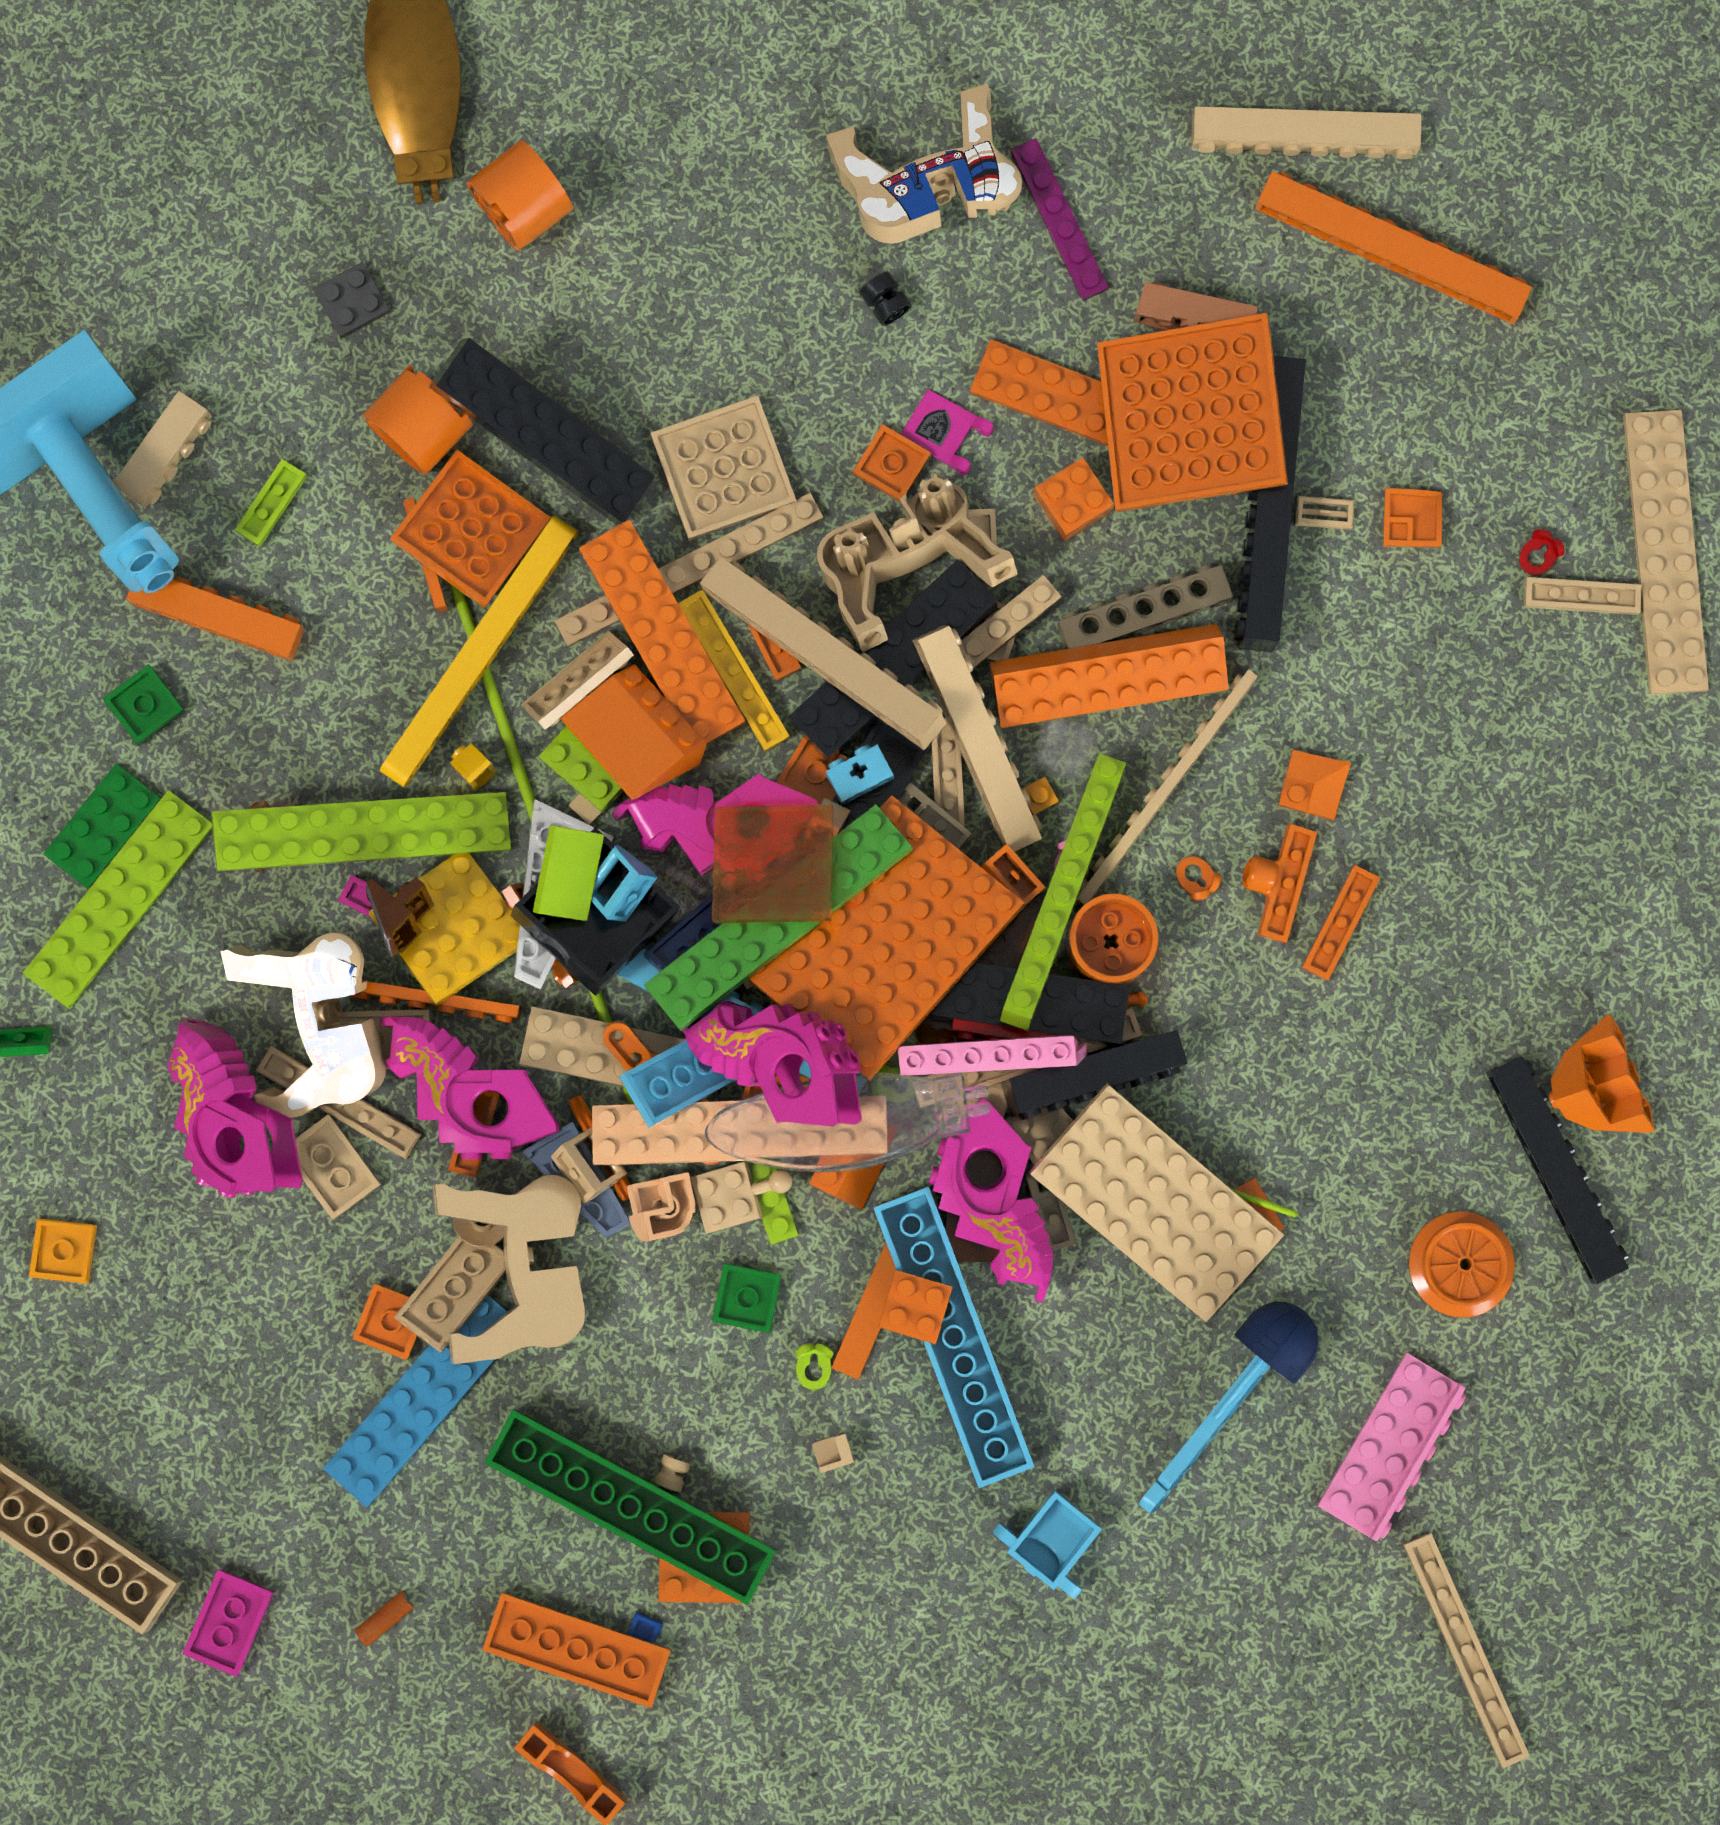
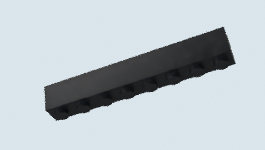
M1520 1056L1486 1072L1591 1284H1599L1629 1269L1626 1263L1629 1261L1627 1253L1621 1245L1618 1246L1612 1236L1615 1234L1613 1225L1609 1219L1603 1218L1599 1210L1602 1208L1601 1202L1595 1192H1590L1586 1184L1588 1176L1581 1165L1577 1166L1573 1155H1575L1574 1148L1568 1139L1564 1140L1559 1130L1562 1128L1561 1122L1554 1112H1550L1546 1104L1549 1101L1546 1092L1535 1083L1533 1079L1535 1071L1528 1060L1524 1061L1523 1057Z

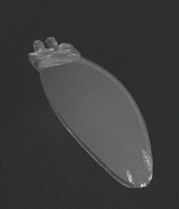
M876 1073L870 1081L861 1074H856L862 1121L856 1125L838 1123L831 1127L792 1122L777 1124L763 1095L764 1093L719 1111L706 1126L705 1138L713 1147L725 1154L768 1167L803 1172L855 1170L882 1164L907 1155L927 1145L939 1136L944 1138L969 1133L968 1116L978 1117L990 1113V1104L978 1103L967 1105V1099L983 1098L988 1096L989 1092L988 1087L984 1085L965 1088V1080L962 1073L932 1079L902 1074ZM811 1080L801 1083L807 1089Z

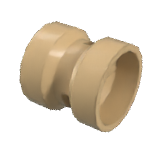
M663 1454L661 1460L662 1469L661 1472L656 1474L654 1483L681 1492L684 1486V1474L688 1473L691 1463Z

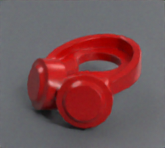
M1544 529L1533 531L1532 539L1523 546L1519 555L1521 568L1529 575H1540L1552 567L1556 558L1564 555L1563 543L1558 538H1552L1550 531ZM1542 545H1547L1548 550L1543 555V564L1540 566L1531 565L1528 560L1529 553L1534 550L1538 551Z

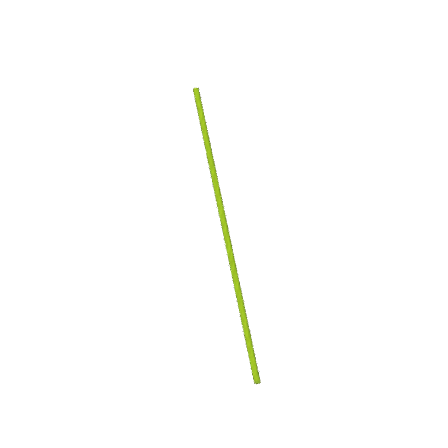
M449 583L464 630L469 639L476 626L465 594ZM488 667L481 679L531 821L535 797L490 667ZM602 991L596 996L590 992L599 1021L612 1022ZM623 1087L628 1104H634L628 1091Z

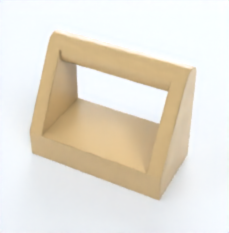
M592 1127L563 1143L550 1156L565 1178L575 1186L584 1204L597 1197L628 1174L622 1165H608L614 1175L600 1182L576 1148V1146L588 1138L593 1144Z

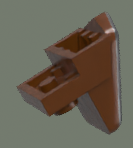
M417 877L411 882L404 883L398 890L395 898L376 881L371 879L366 885L367 899L371 903L388 956L394 957L399 952L402 954L422 933L417 922L434 906V903L425 884Z

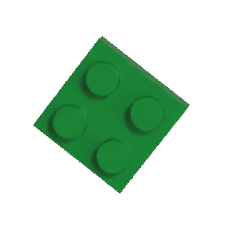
M149 664L103 698V701L138 746L185 712L184 708Z
M723 1264L712 1322L770 1333L782 1275Z

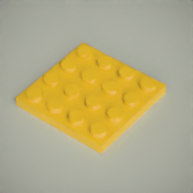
M470 853L455 854L418 878L425 884L434 906L417 922L422 933L402 954L398 953L399 957L436 1006L517 952L520 924L510 916L511 908L506 905L505 900ZM372 909L369 911V916L379 928Z

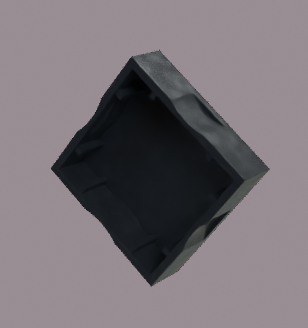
M596 827L591 831L602 834ZM605 836L598 869L615 846ZM620 860L597 890L608 899L611 898L629 873V870ZM537 883L514 905L510 916L596 996L675 918L680 906L659 886L653 883L626 922L606 919L592 901L587 921L538 914L533 912L538 887Z

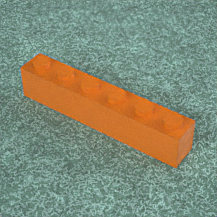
M175 576V579H172L164 588L153 593H145L144 590L139 592H131L129 590L126 600L131 605L292 662L305 631L299 624L300 620L295 617L283 614L282 618L272 615L273 611L261 605H256L255 608L246 606V601L239 597L229 595L227 599L218 596L219 591L204 585L201 589L191 586V581L179 576Z

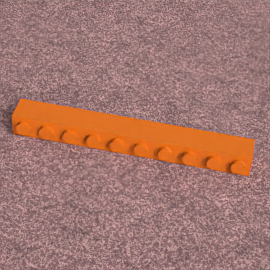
M1271 172L1255 207V210L1513 325L1519 318L1532 289V286L1527 285V282L1520 277H1509L1502 274L1500 269L1493 265L1487 264L1484 266L1475 262V259L1468 254H1457L1448 250V246L1441 242H1430L1414 230H1403L1397 227L1396 223L1392 220L1374 217L1365 208H1354L1347 205L1340 197L1335 195L1327 196L1320 193L1315 186L1311 184L1302 185L1293 181L1290 175L1283 172Z

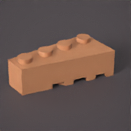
M1145 282L1134 322L1165 331L1256 315L1258 306L1167 287L1160 282Z

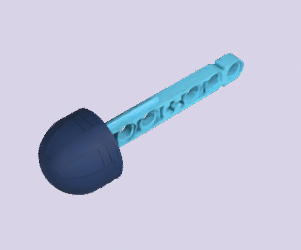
M1287 1302L1265 1304L1257 1308L1235 1333V1336L1256 1356L1143 1496L1139 1505L1149 1514L1154 1513L1171 1493V1490L1179 1483L1270 1367L1294 1384L1298 1382L1310 1367L1318 1351L1319 1337L1313 1320L1303 1309Z

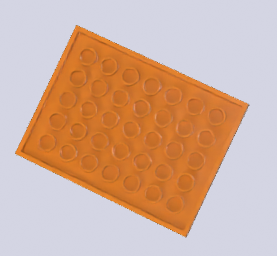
M892 795L880 809L909 842L913 851L748 979L780 1007L791 1004L796 1013L805 1012L807 1015L810 1012H818L823 1021H834L835 1024L839 1023L842 1025L847 1033L846 1042L859 1058V1066L862 1070L859 1073L868 1081L875 1076L1025 907V902Z

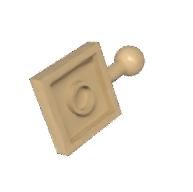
M748 1161L690 1177L706 1234L763 1218L757 1195L772 1190L782 1194L789 1191L792 1186V1177L784 1170H777L771 1174L769 1179L753 1183Z

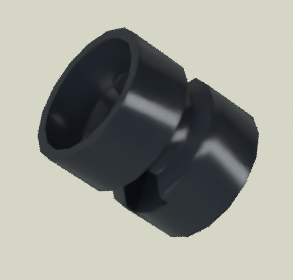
M888 271L871 279L859 292L867 306L874 307L873 314L881 326L891 324L906 314L912 307L904 292L897 291L898 283Z

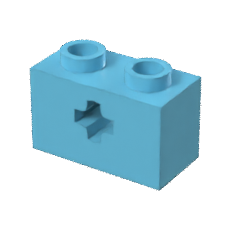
M867 744L854 752L856 756L846 761L843 757L828 765L830 769L826 771V777L842 806L893 780L894 775L878 744L873 747ZM854 767H858L859 770L865 769L862 779H859L857 775L851 776Z

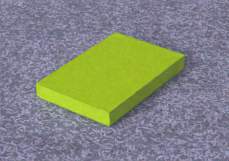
M550 825L533 912L587 921L604 834Z

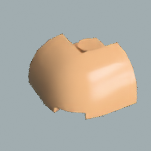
M689 1172L627 1186L633 1215L628 1216L634 1233L641 1241L648 1242L675 1236L684 1232V1229L690 1224L692 1215L695 1213V1199Z

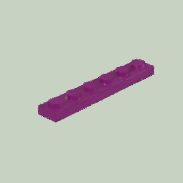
M1037 138L1012 148L1010 153L1082 302L1107 291L1109 287Z

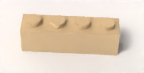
M178 391L113 481L120 492L145 509L149 503L151 505L156 503L161 495L160 488L166 480L169 482L175 477L178 471L177 464L182 457L187 458L192 453L195 447L193 442L199 434L204 435L209 429L212 416L208 410Z

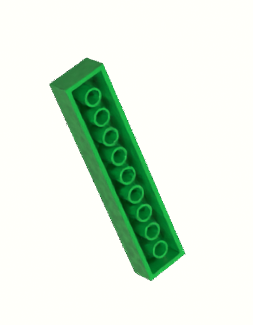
M519 1410L511 1411L484 1464L746 1605L751 1603L778 1551L775 1547Z

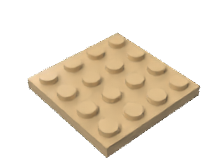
M758 395L650 433L689 541L797 502Z

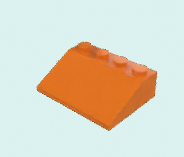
M635 664L612 675L561 718V721L632 800L699 766L707 745Z

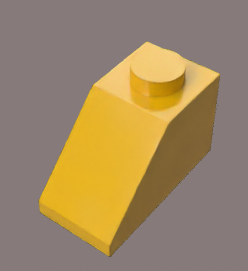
M471 743L467 747L462 745L451 756L453 758L450 762L452 767L476 792L497 773L492 763Z

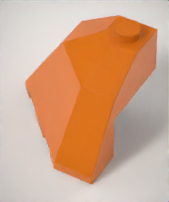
M1611 1014L1603 1017L1564 1052L1551 1078L1552 1092L1549 1093L1551 1104L1554 1109L1559 1108L1565 1119L1592 1130L1654 1132L1652 1109L1648 1099L1645 1098L1636 1084L1641 1082L1633 1060L1628 1061L1624 1035Z

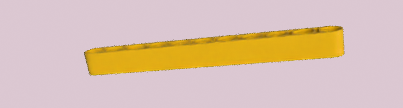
M555 515L550 519L380 768L382 774L404 788L409 784L569 550L568 545L571 540L577 538L579 534L577 529Z

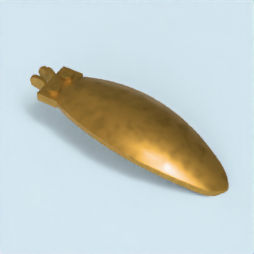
M370 0L364 37L367 84L376 117L390 148L395 154L394 163L397 184L413 183L416 205L423 204L424 200L421 182L431 181V197L434 203L440 202L438 181L454 179L451 146L457 126L461 92L459 49L447 3L445 0Z

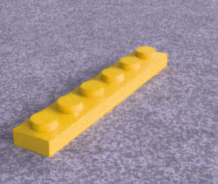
M703 589L679 602L681 610L764 752L790 738L788 732Z

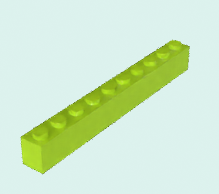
M1100 753L1097 757L1003 1007L1001 1022L1026 1031L1029 1030L1122 780L1126 762Z

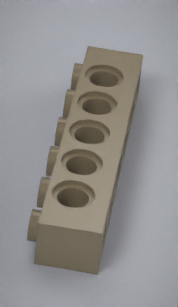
M1208 564L1198 568L1196 574L1186 576V573H1182L1170 578V583L1161 586L1159 583H1153L1142 588L1143 592L1132 595V592H1127L1117 596L1115 602L1105 604V601H1101L1089 606V611L1078 614V611H1072L1061 616L1062 620L1058 622L1057 628L1065 649L1123 640L1230 603L1233 594L1222 565L1213 567V564ZM1192 585L1202 586L1205 590V595L1195 596L1191 592L1190 587ZM1166 594L1175 595L1178 599V604L1175 606L1167 605L1164 602L1163 596ZM1140 603H1145L1150 606L1151 613L1149 615H1141L1137 611L1136 606ZM1115 612L1120 613L1124 617V623L1120 625L1113 624L1109 619V615ZM1085 622L1094 623L1097 626V632L1094 634L1084 632L1082 624Z

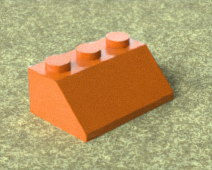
M888 1125L889 1153L900 1132ZM888 1156L821 1158L809 1185L862 1210Z

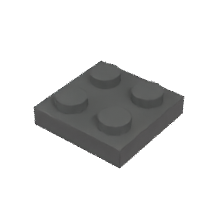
M363 261L313 288L340 339L390 313V309Z

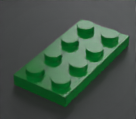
M115 764L43 855L89 890L161 798L118 764Z

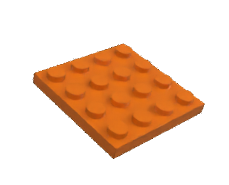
M456 450L393 533L390 541L485 608L548 524L551 517L459 450Z

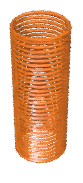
M400 1591L382 1608L377 1610L376 1613L355 1628V1633L366 1646L372 1644L414 1609V1605H410L404 1598V1592Z

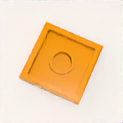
M37 1218L29 1277L89 1284L97 1225Z

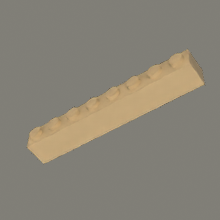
M1195 106L1192 114L1191 148H1198V151L1201 153H1211L1215 149H1226V152L1230 154H1239L1243 150H1255V153L1259 155H1267L1272 151H1283V154L1287 156H1295L1300 154V152H1311V155L1316 157L1326 156L1328 153H1339V156L1345 158L1354 157L1356 154H1368L1369 158L1377 159L1387 154L1396 155L1398 159H1410L1413 155H1417L1421 148V114Z
M943 625L913 639L914 646L1002 847L1008 844L1015 852L1041 840L1042 837L1039 832L1042 830L1041 823L1035 814H1031L1028 807L1031 801L1024 788L1021 789L1017 782L1019 773L1013 762L1009 763L1005 752L1008 751L1005 740L1001 735L997 736L994 725H996L995 717L990 709L986 710L982 701L985 698L982 687L978 682L974 683L970 674L973 671L972 664L966 655L963 656L960 651L959 645L962 643L959 634L955 629L951 630L950 625Z

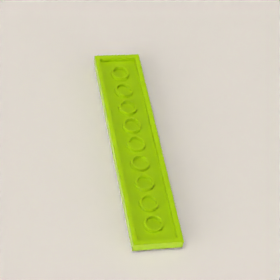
M506 792L212 811L211 813L216 872L511 850Z

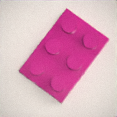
M218 1569L182 1654L238 1677L275 1591Z

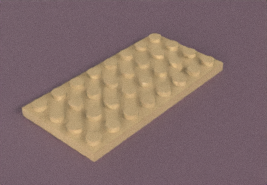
M1108 1083L1029 1171L1036 1180L1205 1322L1214 1315L1284 1236L1282 1231Z

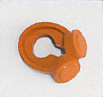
M1195 856L1186 857L1177 866V880L1181 887L1190 894L1192 900H1204L1220 886L1221 874L1213 872L1210 865L1201 858ZM1189 865H1196L1200 868L1201 878L1206 882L1205 887H1201L1196 881H1189L1185 877L1184 872Z

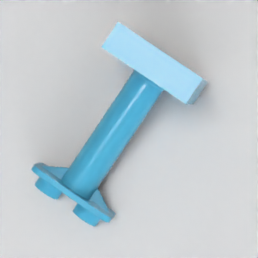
M83 330L0 388V495L47 463L105 545L99 554L104 563L131 592L144 590L145 593H153L164 588L173 579L174 572L172 569L178 564L179 558L150 522L140 520L83 439V437L137 401V399L91 337Z

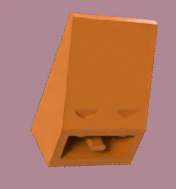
M1008 844L1004 845L981 866L987 873L1025 902V907L1046 888Z

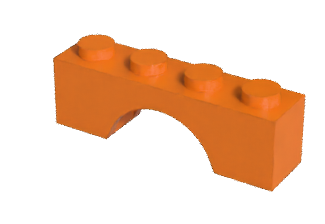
M537 1720L514 1747L533 1766L548 1773L566 1787L576 1797L582 1807L603 1825H608L625 1805L628 1797Z

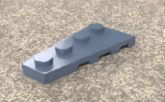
M571 1122L559 1129L558 1133L545 1137L522 1152L544 1175H558L565 1178L550 1156L563 1143L579 1135L580 1132L575 1123ZM583 1141L576 1148L600 1182L605 1181L606 1177L599 1166L593 1165V1155L586 1142ZM611 1187L585 1204L581 1201L580 1212L605 1238L630 1225L629 1217Z

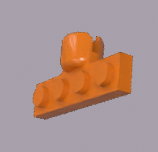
M1287 824L1276 861L1255 856L1247 862L1242 877L1244 888L1261 893L1266 897L1257 932L1258 936L1280 943H1287L1315 843L1316 831L1294 824Z

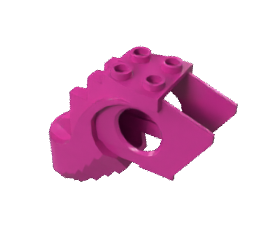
M759 773L717 803L714 801L712 789L699 785V790L687 785L679 787L669 784V788L659 786L635 800L628 798L612 812V816L616 821L629 816L633 818L643 837L639 842L643 850L664 853L669 845L676 841L701 877L719 866L731 883L742 876H745L749 883H752L795 849L796 844L807 831L819 804L814 798L768 780ZM748 809H760L769 815L770 828L764 837L757 840H749L738 833L736 819L742 812Z

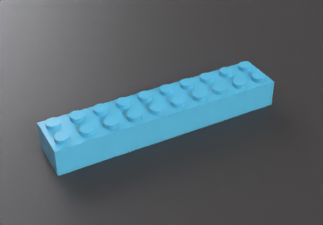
M929 1187L873 1207L896 1270L953 1287L936 1344L923 1341L978 1488L1034 1468L1033 1461Z

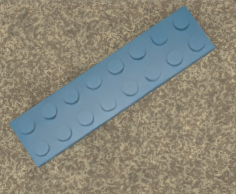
M488 1295L458 1333L464 1336H475L508 1311ZM429 1345L323 1467V1470L366 1508L369 1507L495 1359L451 1364L449 1345L442 1354Z

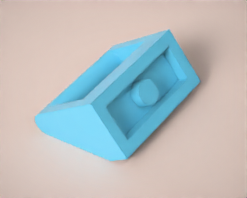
M615 845L597 870L591 901L606 919L626 922L658 877L650 868L621 846ZM620 860L629 870V873L611 898L608 899L597 890Z

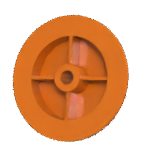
M1459 1211L1440 1215L1428 1222L1419 1231L1412 1244L1409 1255V1272L1412 1283L1424 1302L1442 1314L1461 1318L1483 1314L1500 1303L1513 1281L1515 1262L1513 1250L1507 1237L1495 1223L1479 1214ZM1462 1259L1467 1262V1267L1464 1270L1460 1267Z

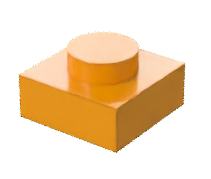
M1046 777L1024 787L1031 801L1028 807L1032 815H1037L1059 803Z

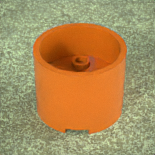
M519 140L472 176L466 183L481 210L485 211L498 232L516 251L525 248L574 209L568 195L552 171L523 140Z
M408 365L361 416L385 444L417 472L426 476L473 424L463 412L459 413L457 411L458 408L429 388L432 383L430 378L421 371L415 374L414 368Z
M1122 894L1098 896L1087 902L1078 911L1068 928L1065 941L1068 961L1072 969L1082 979L1126 985L1134 981L1152 962L1158 947V929L1152 914L1138 900ZM1114 937L1116 939L1114 945L1117 948L1110 947L1106 949L1104 947L1106 941L1103 938L1110 939Z

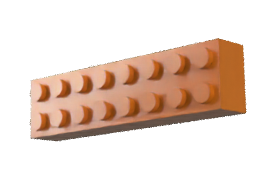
M630 519L579 547L580 554L660 693L707 745L745 724L744 717Z
M1217 624L989 662L995 711L1000 728L1229 690L1224 636Z

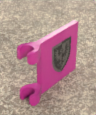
M928 389L900 435L931 452L932 457L945 463L957 472L967 475L970 470V462L955 454L971 427L989 437L993 432V423L985 418L974 415Z

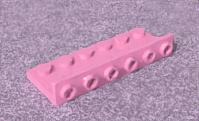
M1074 1035L903 1045L898 1048L900 1076L1077 1066L1087 1056L1086 1043L1078 1044V1040L1075 1039Z
M1405 1353L1317 1506L1375 1541H1378L1380 1537L1385 1538L1392 1526L1389 1520L1395 1511L1399 1513L1407 1500L1404 1494L1409 1486L1414 1487L1422 1474L1419 1470L1424 1460L1429 1461L1437 1448L1434 1445L1439 1434L1443 1436L1451 1424V1420L1448 1418L1454 1409L1458 1410L1462 1406L1466 1395L1463 1393L1466 1387L1458 1384L1409 1353Z

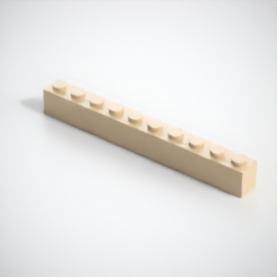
M721 557L701 580L700 585L709 597L921 749L925 750L946 725L942 715L943 710L938 704L932 700L925 702L920 698L921 694L909 684L904 687L897 682L898 678L887 668H884L883 671L875 666L876 662L866 653L862 652L861 655L853 650V645L845 638L840 637L837 639L832 636V631L824 623L818 621L816 624L809 619L810 615L799 606H796L794 609L787 604L789 601L784 595L776 590L772 593L766 589L767 585L755 575L752 578L745 574L746 570L736 561L732 560L730 563Z

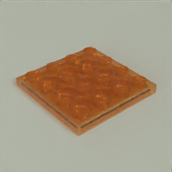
M833 805L715 807L713 923L832 921Z

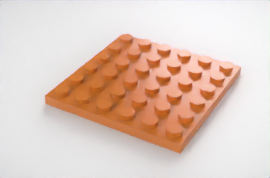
M1267 313L1097 342L1114 504L1117 512L1288 485L1270 322Z

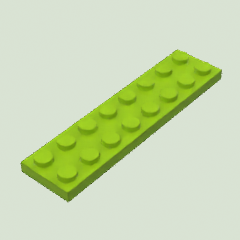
M168 790L23 971V974L70 1009L212 831V823Z

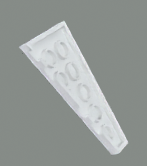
M535 799L523 896L539 882L550 825L589 832L595 827ZM599 830L602 834H604L605 837H607L612 842L614 838L613 836ZM520 925L514 977L541 990L555 961V957Z

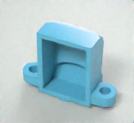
M1054 1489L1018 1535L1001 1522L992 1532L1009 1546L1007 1553L1020 1562L1024 1569L1033 1577L1036 1575L1053 1590L1058 1586L1069 1596L1076 1599L1083 1589L1066 1574L1101 1532L1102 1527Z

